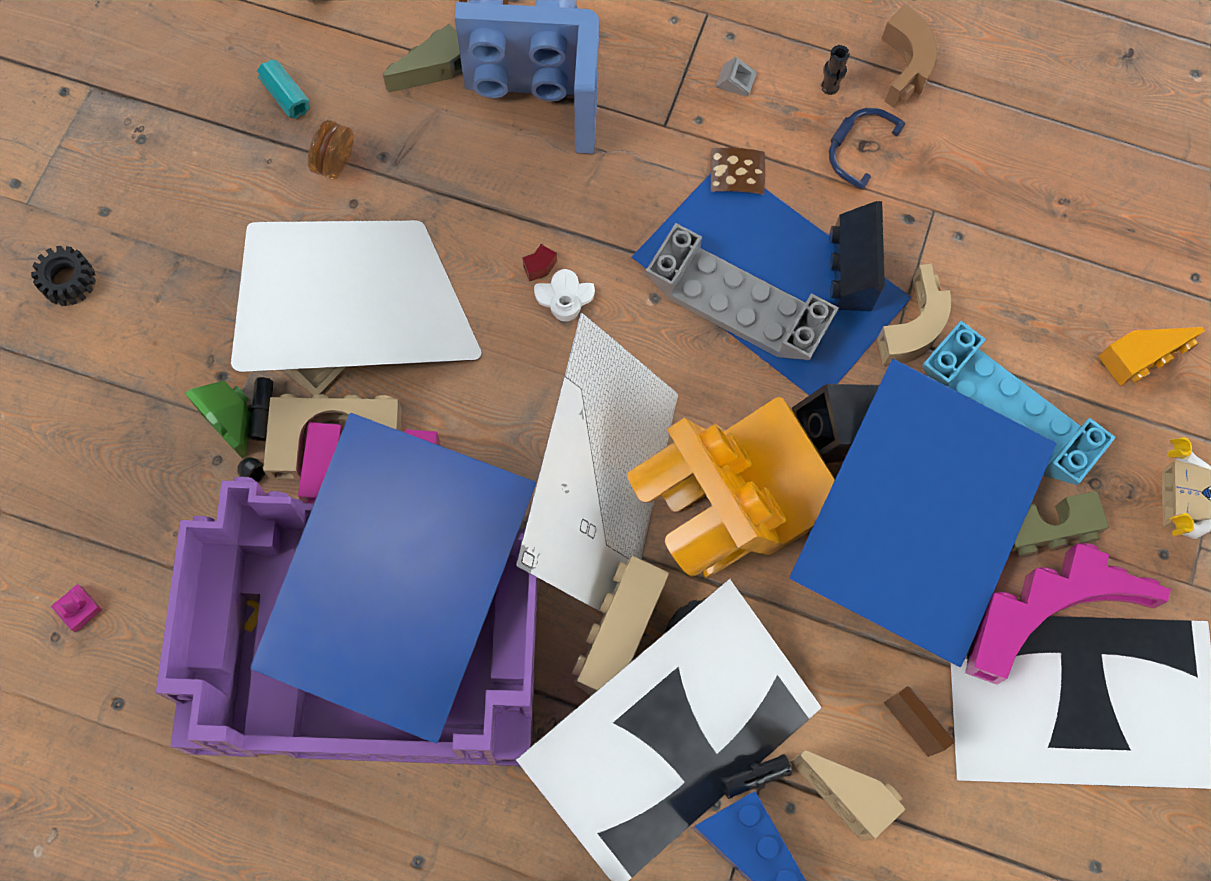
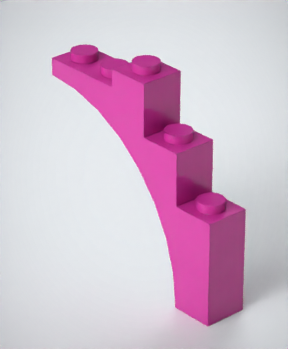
M1077 543L1066 551L1060 576L1057 571L1046 567L1035 568L1027 574L1019 601H1017L1016 596L1010 593L998 592L992 594L975 634L965 673L997 685L1008 678L1015 657L1028 636L1047 617L1055 612L1077 604L1097 601L1130 602L1155 609L1168 602L1171 589L1161 586L1155 579L1132 576L1121 567H1107L1109 554L1099 551V548L1095 545Z

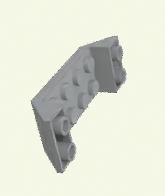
M675 223L645 271V274L668 299L776 357L810 360L839 307L812 293L806 303L701 249L702 236Z

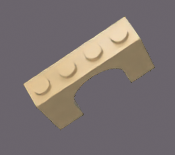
M294 394L270 397L263 471L270 480H300L309 422L324 424L333 421L346 422L349 414L354 413L401 431L402 408L399 400L387 395H379L375 399H363L358 395L331 398L323 394L313 395L312 398H300Z

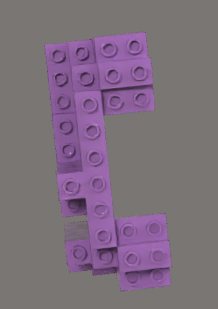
M235 477L233 481L221 482L216 521L207 516H194L192 521L180 520L156 688L157 694L176 703L171 748L189 755L258 757V754H279L296 759L520 766L516 759L532 747L534 654L538 577L516 565L525 528H519L438 743L435 744L251 670V664L314 504L303 503L299 499L288 497L289 495L283 492L272 491L266 495L254 479ZM248 600H254L259 603L258 621L252 632L244 629L245 623L255 610L247 604Z

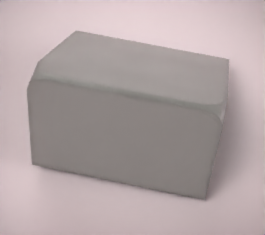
M735 56L723 65L716 86L747 97L750 94L757 72Z

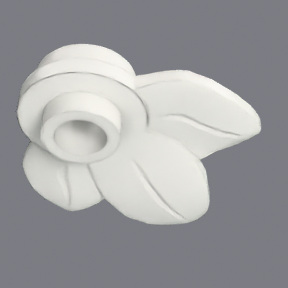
M562 269L554 274L551 283L535 284L534 294L538 303L551 308L552 314L558 320L571 321L577 317L581 306L592 301L595 289L593 283L579 284L578 277L573 271Z

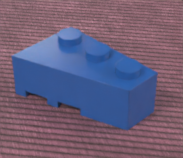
M755 791L691 828L747 881H806Z

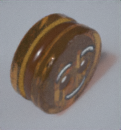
M325 120L318 127L308 153V168L312 173L322 175L331 180L337 179L342 174L353 147L354 135L352 129L331 120Z

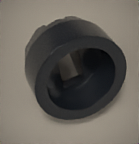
M247 457L240 461L237 466V472L240 477H249L254 479L255 482H260L265 475L263 471L264 463L256 458Z

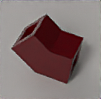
M540 244L534 254L522 257L523 267L529 282L549 274L557 262L556 252Z

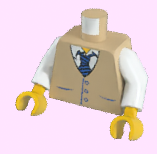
M1188 438L1170 439V443L1173 444L1175 450H1169L1168 457L1171 459L1176 458L1177 461L1172 462L1162 470L1163 527L1176 528V530L1172 531L1173 536L1184 535L1197 539L1211 532V466L1192 452V445Z

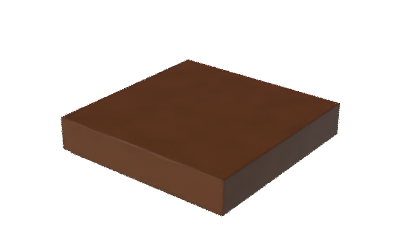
M910 687L903 688L884 702L927 757L945 751L954 743V739Z

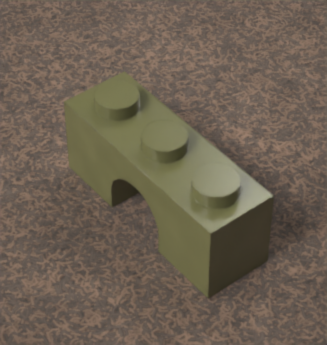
M1097 491L1069 496L1055 506L1059 517L1058 525H1050L1044 522L1038 514L1036 505L1031 504L1010 554L1018 553L1019 557H1025L1037 553V548L1048 546L1049 550L1053 551L1069 546L1068 542L1079 540L1080 543H1091L1099 540V534L1107 530L1109 525Z

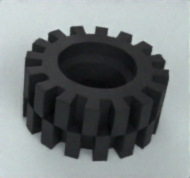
M56 246L57 252H54L51 248L47 249L48 256L44 257L40 254L37 258L41 263L34 262L32 266L36 270L31 272L34 285L47 300L49 299L54 304L58 302L61 306H66L67 300L71 305L77 304L75 299L77 297L82 301L86 299L83 293L85 291L91 293L93 289L89 284L95 285L96 279L93 277L96 274L92 265L79 250H74L70 246H66V250L62 246ZM69 267L74 269V275L69 281L63 284L54 283V277L60 270Z

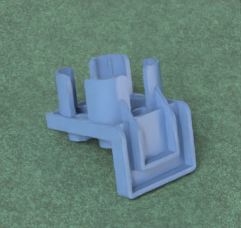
M467 0V2H456L455 24L465 89L474 90L479 95L487 98H499L506 95L507 92L532 93L535 97L544 101H557L566 95H574L575 153L594 154L598 100V15L589 9H579L576 5L577 0H536V6L504 5L503 0Z

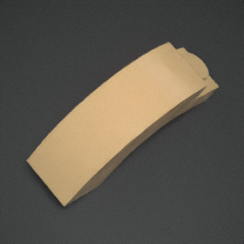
M932 264L919 265L913 277L919 305V317L905 324L883 326L877 338L883 366H889L892 359L906 363L923 355L934 344L948 321L951 311L950 290L939 291V277L937 274H934Z

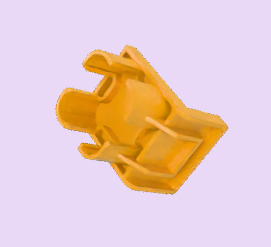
M781 397L774 398L724 432L716 423L704 429L684 417L667 429L674 441L673 443L627 473L629 482L640 501L650 503L662 495L669 508L674 512L684 510L707 495L712 506L665 537V544L682 570L692 577L703 572L706 579L751 551L771 555L811 531L836 479L788 403Z

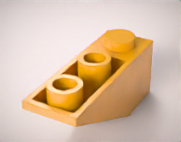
M1203 327L1133 330L1110 344L1098 358L1120 386L1130 380L1135 384L1151 373L1148 370L1156 365L1160 369L1175 358L1173 356L1174 353L1180 351L1182 354H1185L1197 346L1199 343L1196 339L1205 329Z

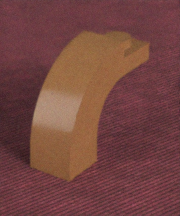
M905 4L887 22L881 39L895 48L903 56L906 63V69L891 84L885 102L893 108L901 99L906 101L913 91L918 95L923 92L937 58V44L930 26L918 13Z

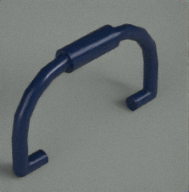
M863 108L855 111L851 116L845 117L830 140L829 162L833 170L842 179L859 189L865 188L871 175L865 173L862 179L858 180L845 172L836 160V150L854 126V121L865 115H877L894 123L896 126L892 134L898 136L905 126V122L879 108Z

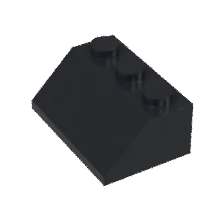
M874 201L839 214L836 225L830 228L829 242L834 244V253H831L830 271H835V280L831 281L830 297L835 299V306L839 307L838 310L872 311L885 286L882 201Z

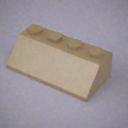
M633 555L626 564L620 562L613 577V580L618 582L613 594L606 593L599 611L604 613L599 625L593 623L585 642L589 643L590 647L586 656L579 655L571 672L576 675L573 683L575 686L592 696L631 663L669 572Z

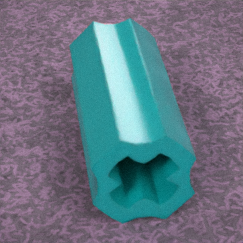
M273 59L262 63L257 69L258 79L287 116L296 119L301 115H305L310 108L309 99L282 65Z

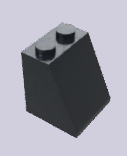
M825 384L792 407V411L826 464L845 460L879 385Z

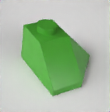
M224 380L188 390L185 395L201 415L241 458H244L248 450L251 412L245 404L249 398L237 385L232 389Z

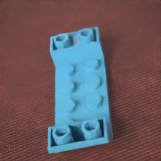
M960 321L922 365L928 377L1056 442V447L1044 472V476L1078 485L1116 437L1090 417L1081 426L982 352L979 348L986 339L963 321Z

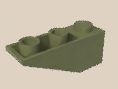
M447 24L441 30L433 32L430 38L422 44L413 47L398 62L390 64L386 71L382 73L386 90L394 92L452 79L462 71L457 31L450 24Z

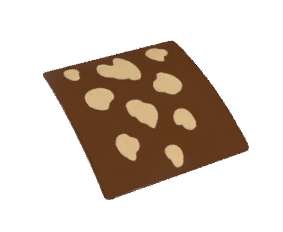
M745 148L712 149L711 192L740 191L764 195L765 152Z

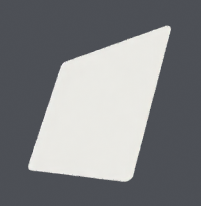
M416 220L252 222L247 226L231 365L236 371L476 360L481 356V349L427 229L422 222Z

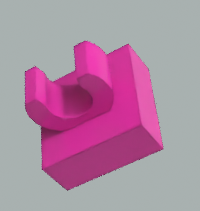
M76 584L51 606L70 630L77 632L102 610L79 584Z

